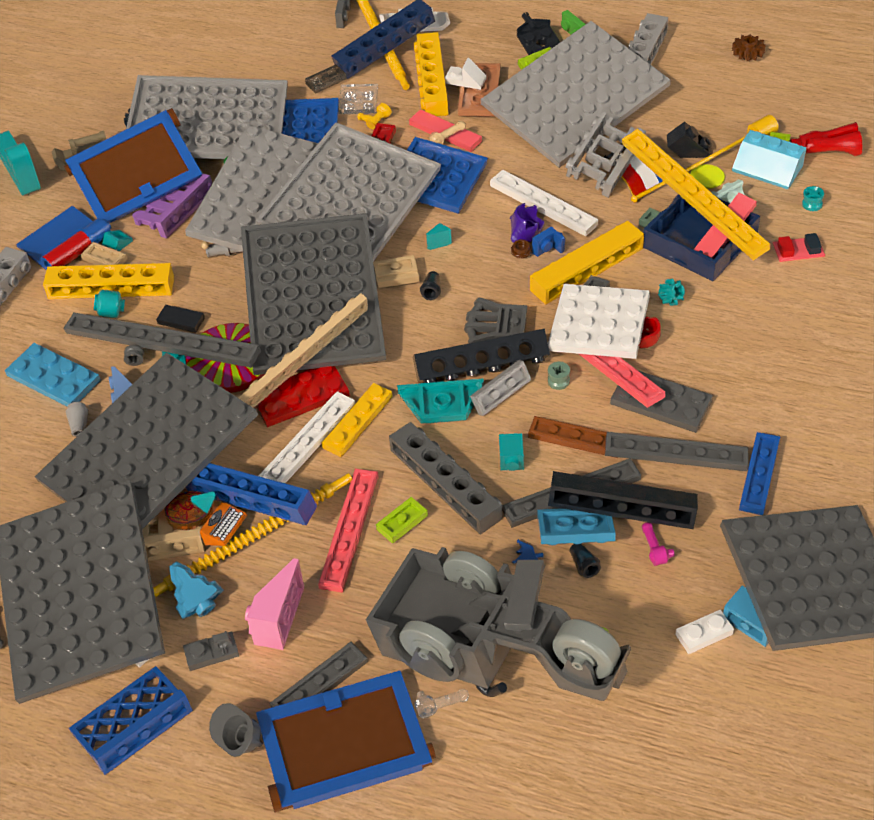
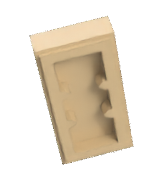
M92 242L81 254L82 260L95 265H119L127 260L125 253Z

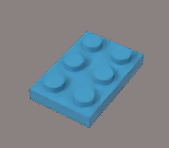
M569 509L537 510L541 544L557 545L561 543L581 544L584 542L606 543L608 541H615V528L612 516Z

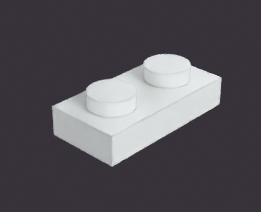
M718 610L677 628L675 635L687 653L691 654L733 635L734 628L722 611Z

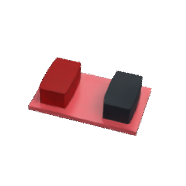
M816 233L805 234V238L792 240L789 236L779 237L778 241L773 242L779 262L825 257L821 242Z

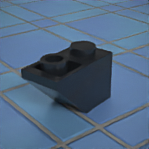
M685 121L667 134V147L680 158H706L711 155L710 140L700 135L694 126H690Z

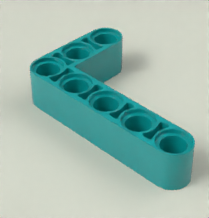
M9 130L0 133V159L21 195L24 196L41 189L25 143L17 145Z

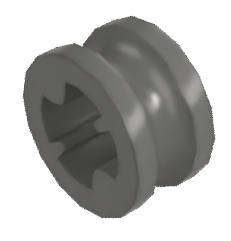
M138 345L127 346L124 349V362L130 366L142 364L144 350Z

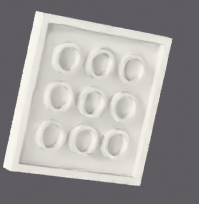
M564 284L548 341L549 351L636 359L650 297L649 290Z

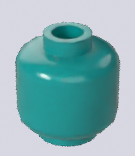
M103 289L100 290L99 294H95L94 311H97L98 316L117 318L119 312H124L125 299H121L119 291Z

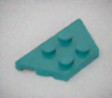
M484 379L397 385L398 394L421 424L467 420L474 407L470 396L484 386Z

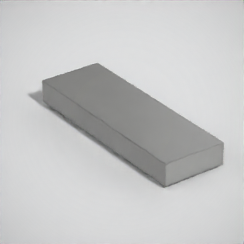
M518 360L470 396L478 415L484 416L531 380L524 361Z

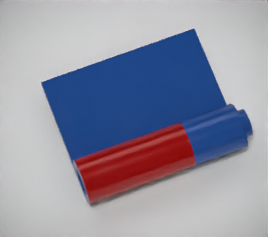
M71 206L18 242L16 246L21 251L26 252L31 259L45 270L51 266H66L78 258L92 242L99 243L102 241L104 233L111 231V225L106 219L97 218L92 221L74 206Z

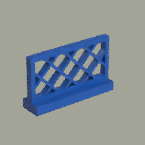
M155 666L69 727V730L97 763L103 774L106 775L193 710L181 689L178 690ZM157 677L159 679L157 687H146L147 683L153 678ZM138 694L136 702L125 703V699L128 696ZM144 694H155L154 701L142 702ZM161 694H173L163 702H160ZM134 709L131 718H120L122 710ZM140 709H151L144 716L138 717ZM116 710L114 718H103L107 711ZM112 725L109 734H98L100 726ZM118 725H129L122 732L116 733ZM86 726H94L92 734H80L79 731ZM96 741H107L94 751Z

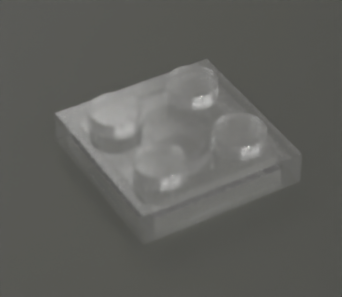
M378 84L341 85L339 114L377 113Z

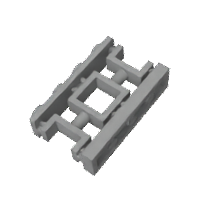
M603 112L600 117L596 116L591 126L592 130H587L585 133L583 144H578L574 152V158H569L566 164L568 169L566 176L570 178L571 175H574V178L578 179L580 174L583 173L597 180L595 189H603L602 195L609 198L634 157V154L627 148L622 153L624 146L616 141L622 143V139L632 133L635 128L631 127L625 133L611 126L613 118H606L607 113ZM602 126H604L602 134L609 136V139L600 134L597 136ZM638 128L643 134L646 133L645 130ZM600 146L613 152L614 155L611 160L594 153L597 147ZM585 153H587L585 160L592 163V166L581 161ZM613 166H615L614 169L612 170L611 174L609 175V177H608L607 180L605 181V177H606V174H607V173H605V172L599 170V168H602V169H604V170L610 172L611 169L613 168Z

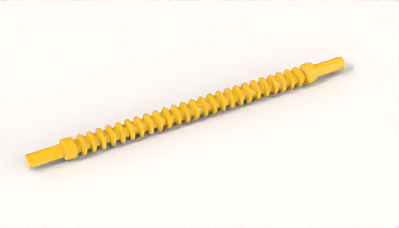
M356 0L370 29L379 25V20L369 1ZM391 50L384 55L386 61L402 88L408 90L410 85L405 77L406 73L394 50Z
M348 473L331 484L325 483L320 487V490L315 489V493L310 492L315 503L318 505V501L323 502L324 498L329 499L332 497L335 491L351 483L352 477ZM269 516L268 521L264 519L263 524L257 523V527L252 526L251 531L247 529L245 534L240 533L239 538L235 536L234 541L229 540L226 546H222V548L216 547L215 552L211 550L210 555L204 554L203 559L199 557L198 562L192 561L191 566L188 564L186 566L194 574H201L202 569L206 571L207 566L213 567L214 562L218 564L219 559L225 560L226 555L230 557L231 552L237 553L238 548L242 550L243 545L248 546L250 541L254 543L255 538L260 539V535L266 536L267 531L272 532V528L277 529L279 524L283 526L284 521H289ZM171 575L163 578V582L153 587L155 597L167 590L172 591L176 589L171 581Z

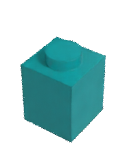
M522 433L499 434L500 471L524 470Z

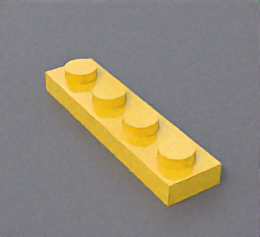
M373 383L322 442L323 449L342 457L390 401L392 391Z

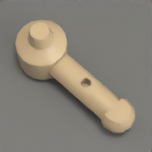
M458 121L457 124L441 133L432 132L428 137V141L443 145L444 139L460 130H464L466 124L464 121Z

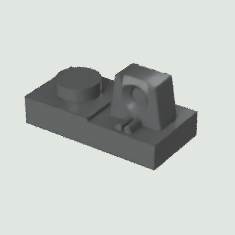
M224 631V633L212 635L211 638L183 645L189 671L239 657L232 631Z

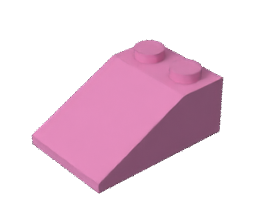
M292 559L254 596L251 606L248 605L245 612V620L248 621L249 634L252 635L254 645L284 649L304 590L299 559Z

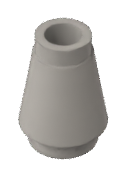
M82 402L70 403L66 410L71 434L74 437H77L86 428L89 410Z

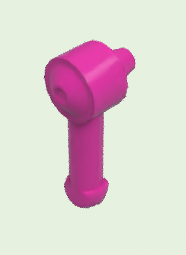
M649 522L643 523L642 531L650 547V561L654 566L666 564L669 558L674 556V550L667 549L663 545L660 546L652 524Z

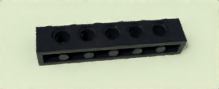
M544 328L414 354L413 362L418 383L437 382L436 379L445 378L446 381L459 379L458 375L466 373L467 377L480 375V371L486 369L489 370V373L502 370L501 366H511L518 360L524 362L532 361V364L541 363L550 355ZM521 344H525L530 348L528 355L520 352L519 346ZM498 349H506L509 354L508 358L501 359L498 356ZM484 353L487 356V362L479 363L476 360V354ZM462 357L466 362L465 367H457L454 359ZM433 362H441L444 365V370L436 372L432 367Z

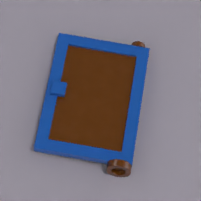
M172 108L65 160L67 165L64 167L68 175H74L97 218L106 219L111 223L203 175L177 130V127L181 126Z
M400 670L256 712L275 784L267 786L274 813L292 807L297 809L422 771V768L432 765V759L436 758L433 744L431 742L426 744Z

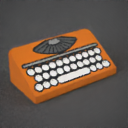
M221 502L200 529L204 544L226 546L247 517L246 512Z

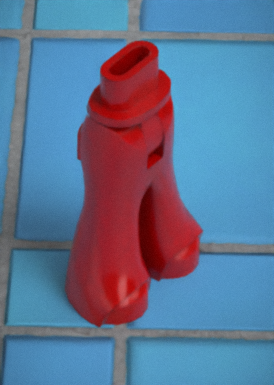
M857 122L827 131H809L806 134L799 135V138L790 139L791 143L806 147V153L841 151L853 156L862 154L861 132L858 131Z

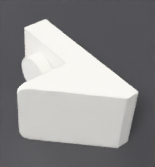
M467 58L463 68L451 66L445 76V84L481 90L486 80V75L470 58Z

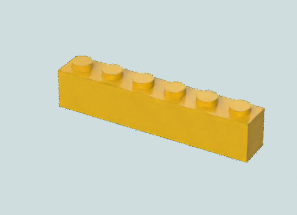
M629 221L617 225L612 230L601 234L596 239L585 243L580 248L530 275V291L545 305L561 296L564 284L581 285L591 275L597 276L642 250L644 233Z

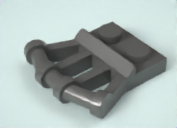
M478 297L474 301V307L466 314L467 323L464 326V331L469 337L468 344L524 333L527 305L498 304ZM478 321H490V322H497V323H486V322H478ZM476 332H487L481 335L476 334Z

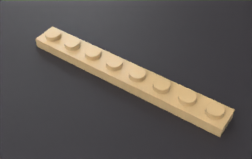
M362 293L356 298H351L342 310L336 311L329 321L324 325L318 326L308 339H303L295 350L285 354L281 362L276 366L270 367L261 379L255 380L247 391L236 397L253 408L257 406L368 310L367 298Z

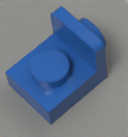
M551 226L532 238V253L537 257L550 251L551 248L556 249L559 253L564 252L565 237L563 234Z

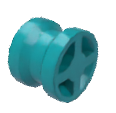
M817 186L805 188L802 206L808 211L820 210L823 206L824 190Z

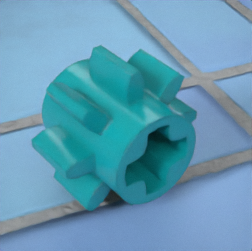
M673 278L665 279V284L659 285L658 296L663 300V304L669 303L670 306L678 305L679 300H684L685 289L680 280L674 281Z

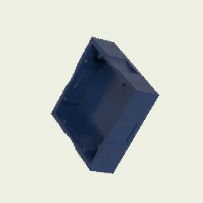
M679 194L673 199L669 207L660 212L643 230V248L711 281H714L742 251L731 240L727 242L723 249H719L715 259L704 255L701 250L699 252L694 250L713 224ZM718 198L728 207V205L730 204L729 202L723 201L720 198ZM751 212L744 222L758 233L760 215Z

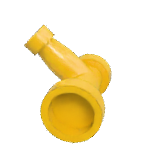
M380 103L376 108L377 113L374 116L359 113L357 118L360 121H365L367 127L374 130L376 124L382 118L389 117L392 111L387 104Z

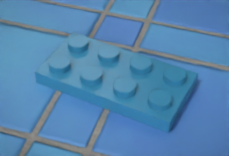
M33 343L5 369L8 377L67 407L70 403L80 402L101 381L99 374L36 343Z

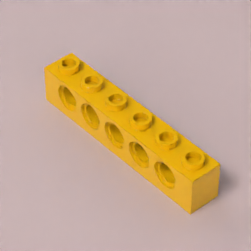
M438 32L417 34V41L414 42L419 94L420 98H422L420 99L421 110H425V112L434 116H448V100Z
M171 263L47 267L43 286L48 299L95 298V294H99L100 290L103 289L119 291L121 297L172 295L174 274Z

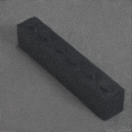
M553 471L548 506L694 529L698 510V494Z

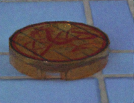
M188 491L178 494L165 507V516L169 525L178 530H191L193 526L199 525L200 527L204 525L213 514V507L210 508L208 513H205L194 506L191 501L192 496L204 493Z

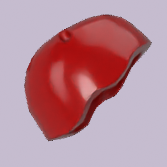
M645 316L639 344L640 349L649 348L659 340L661 325L656 317Z

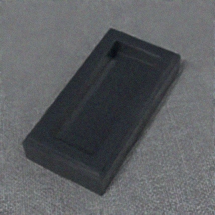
M165 304L156 320L159 325L196 333L205 316L202 312Z

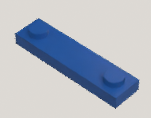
M757 432L740 502V511L758 515L764 514L780 436Z

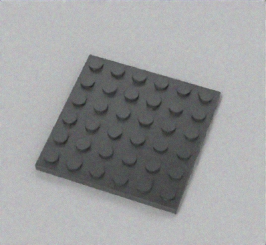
M858 505L722 520L720 524L721 530L772 651L874 638V537Z

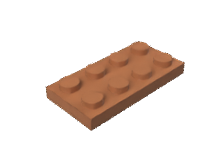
M475 63L486 75V80L481 90L461 86L458 116H495L481 105V98L499 86L501 63Z

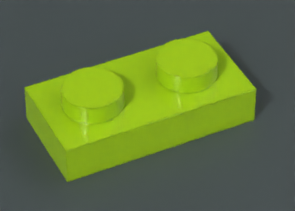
M410 497L376 524V530L393 544L428 516V511Z

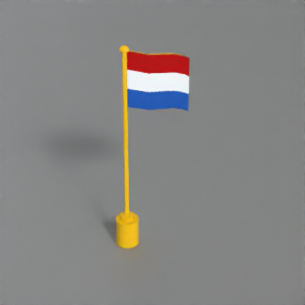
M766 115L748 125L747 134L750 130L770 136L771 132L778 131V122L772 115ZM745 136L731 143L730 145L720 149L719 151L711 154L710 156L700 160L699 162L689 166L685 170L689 172L690 170L700 166L701 164L720 155L721 153L729 150L730 148L740 144L745 138ZM635 155L621 177L628 185L632 193L631 201L634 203L639 198L666 184Z

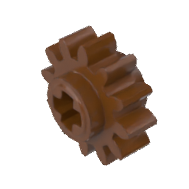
M751 34L747 36L741 35V39L735 38V42L732 44V51H734V56L739 55V59H745L746 61L753 59L756 61L757 57H763L766 45L764 40H758L759 36L754 37Z

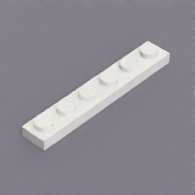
M504 170L500 171L490 180L491 187L521 203H525L529 207L536 205L538 212L584 236H587L598 226L597 218Z
M337 391L262 471L259 477L286 483L355 405V400Z

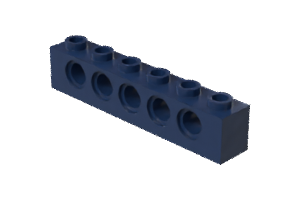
M415 0L331 55L336 70L349 79L435 22L431 7L422 0Z

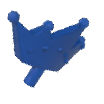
M518 539L517 543H519L521 548L516 553L521 555L516 560H513L512 563H517V560H538V558L544 555L543 553H535L533 546Z

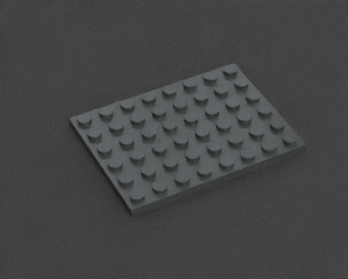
M367 213L241 227L251 344L259 345L261 350L253 365L254 375L266 374L270 367L276 366L282 361L285 354L295 350L303 339H308L318 326L324 325L336 311L342 310L351 298H356L360 293L367 298L368 310L298 370L386 360Z
M166 352L34 477L64 502L131 480L134 484L141 527L143 529L258 416L256 409Z
M131 480L0 525V581L15 700L19 704L165 654L135 489Z

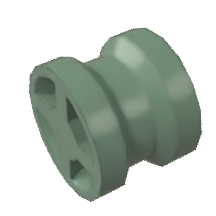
M560 361L551 363L548 366V385L556 390L567 388L570 383V367Z

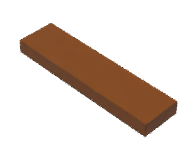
M534 416L528 432V438L605 455L607 432Z

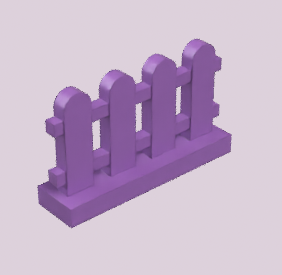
M203 174L197 180L179 188L185 191L175 190L145 205L147 208L145 211L138 210L134 212L132 216L135 224L138 226L141 224L148 225L153 230L157 228L160 236L167 239L199 208L213 184L210 175Z

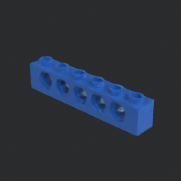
M211 463L186 486L188 492L204 494L213 491L217 501L307 526L317 508V504L307 489Z

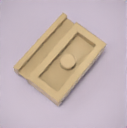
M414 255L373 262L378 288L419 282Z

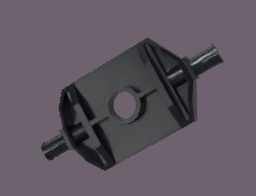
M528 12L522 14L525 22L517 29L516 36L528 55L548 47L552 49L560 43L550 27L551 21L549 19H532Z

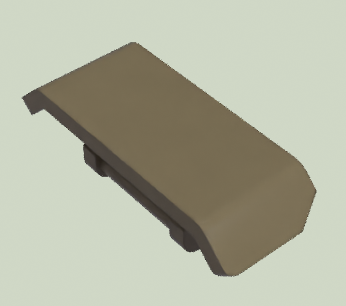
M104 130L74 140L69 139L71 149L62 151L54 148L52 156L55 164L62 171L67 172L64 167L67 165L65 160L106 140Z

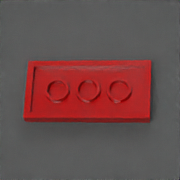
M335 366L313 368L290 376L262 400L256 408L268 428L324 406L337 391L347 397L350 396V393Z

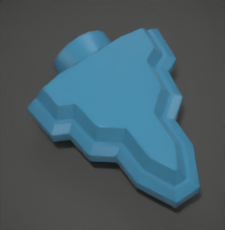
M177 561L169 566L171 581L176 587L174 597L178 602L176 610L180 617L184 619L195 613L199 617H203L211 612L216 606L214 600L224 591L223 588L216 581H209L204 575H195L189 567Z

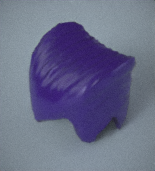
M522 203L516 207L514 213L510 216L511 241L514 243L516 240L523 239L531 242L532 238L539 234L545 221L537 217L536 205L525 208V203Z

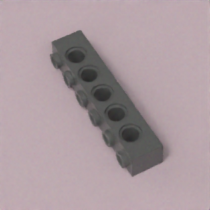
M409 422L389 435L390 450L480 535L502 520V504L500 500L495 496L492 497L486 491L483 484L477 483L465 468L458 466L454 458L449 454L446 455L438 443L431 441L420 427L417 428L412 422Z

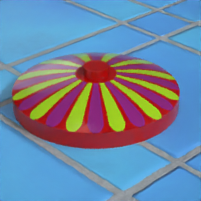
M244 323L221 324L200 334L251 344L249 324ZM186 356L187 366L229 393L246 390L255 380H259L265 375H254L253 367Z

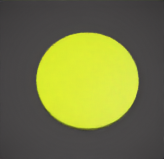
M709 164L700 165L692 169L690 173L707 189L720 186L725 179L724 172L719 167Z

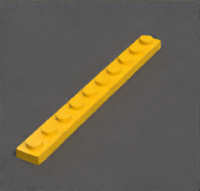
M636 129L622 139L623 145L753 261L770 250L769 242L639 129Z

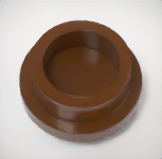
M523 239L516 240L511 247V254L516 258H526L532 252L529 242Z

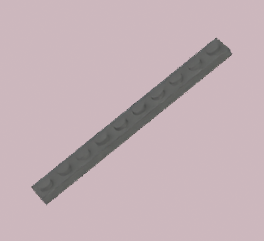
M73 312L63 328L67 334L125 345H138L141 348L250 368L253 367L261 352L259 345L75 312Z

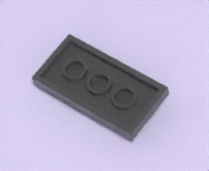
M639 371L665 391V398L647 408L619 385L611 397V405L696 433L712 402L713 395Z

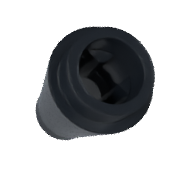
M435 271L427 274L420 287V293L426 300H435L441 293L440 275Z
M582 543L573 544L569 552L578 573L585 578L597 575L601 569L600 560Z

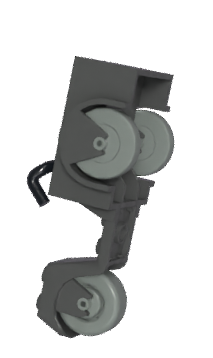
M441 547L437 554L412 548L366 618V622L382 656L404 662L416 672L437 681L450 682L458 679L474 684L480 693L487 697H496L507 691V685L503 682L492 687L490 684L511 648L535 655L560 689L599 701H605L613 687L619 689L628 672L625 662L631 651L630 645L620 647L616 639L602 627L586 620L571 619L567 612L557 606L538 601L532 630H506L504 621L514 578L509 565L503 563L498 572L485 559L466 551H455L448 555L447 549Z

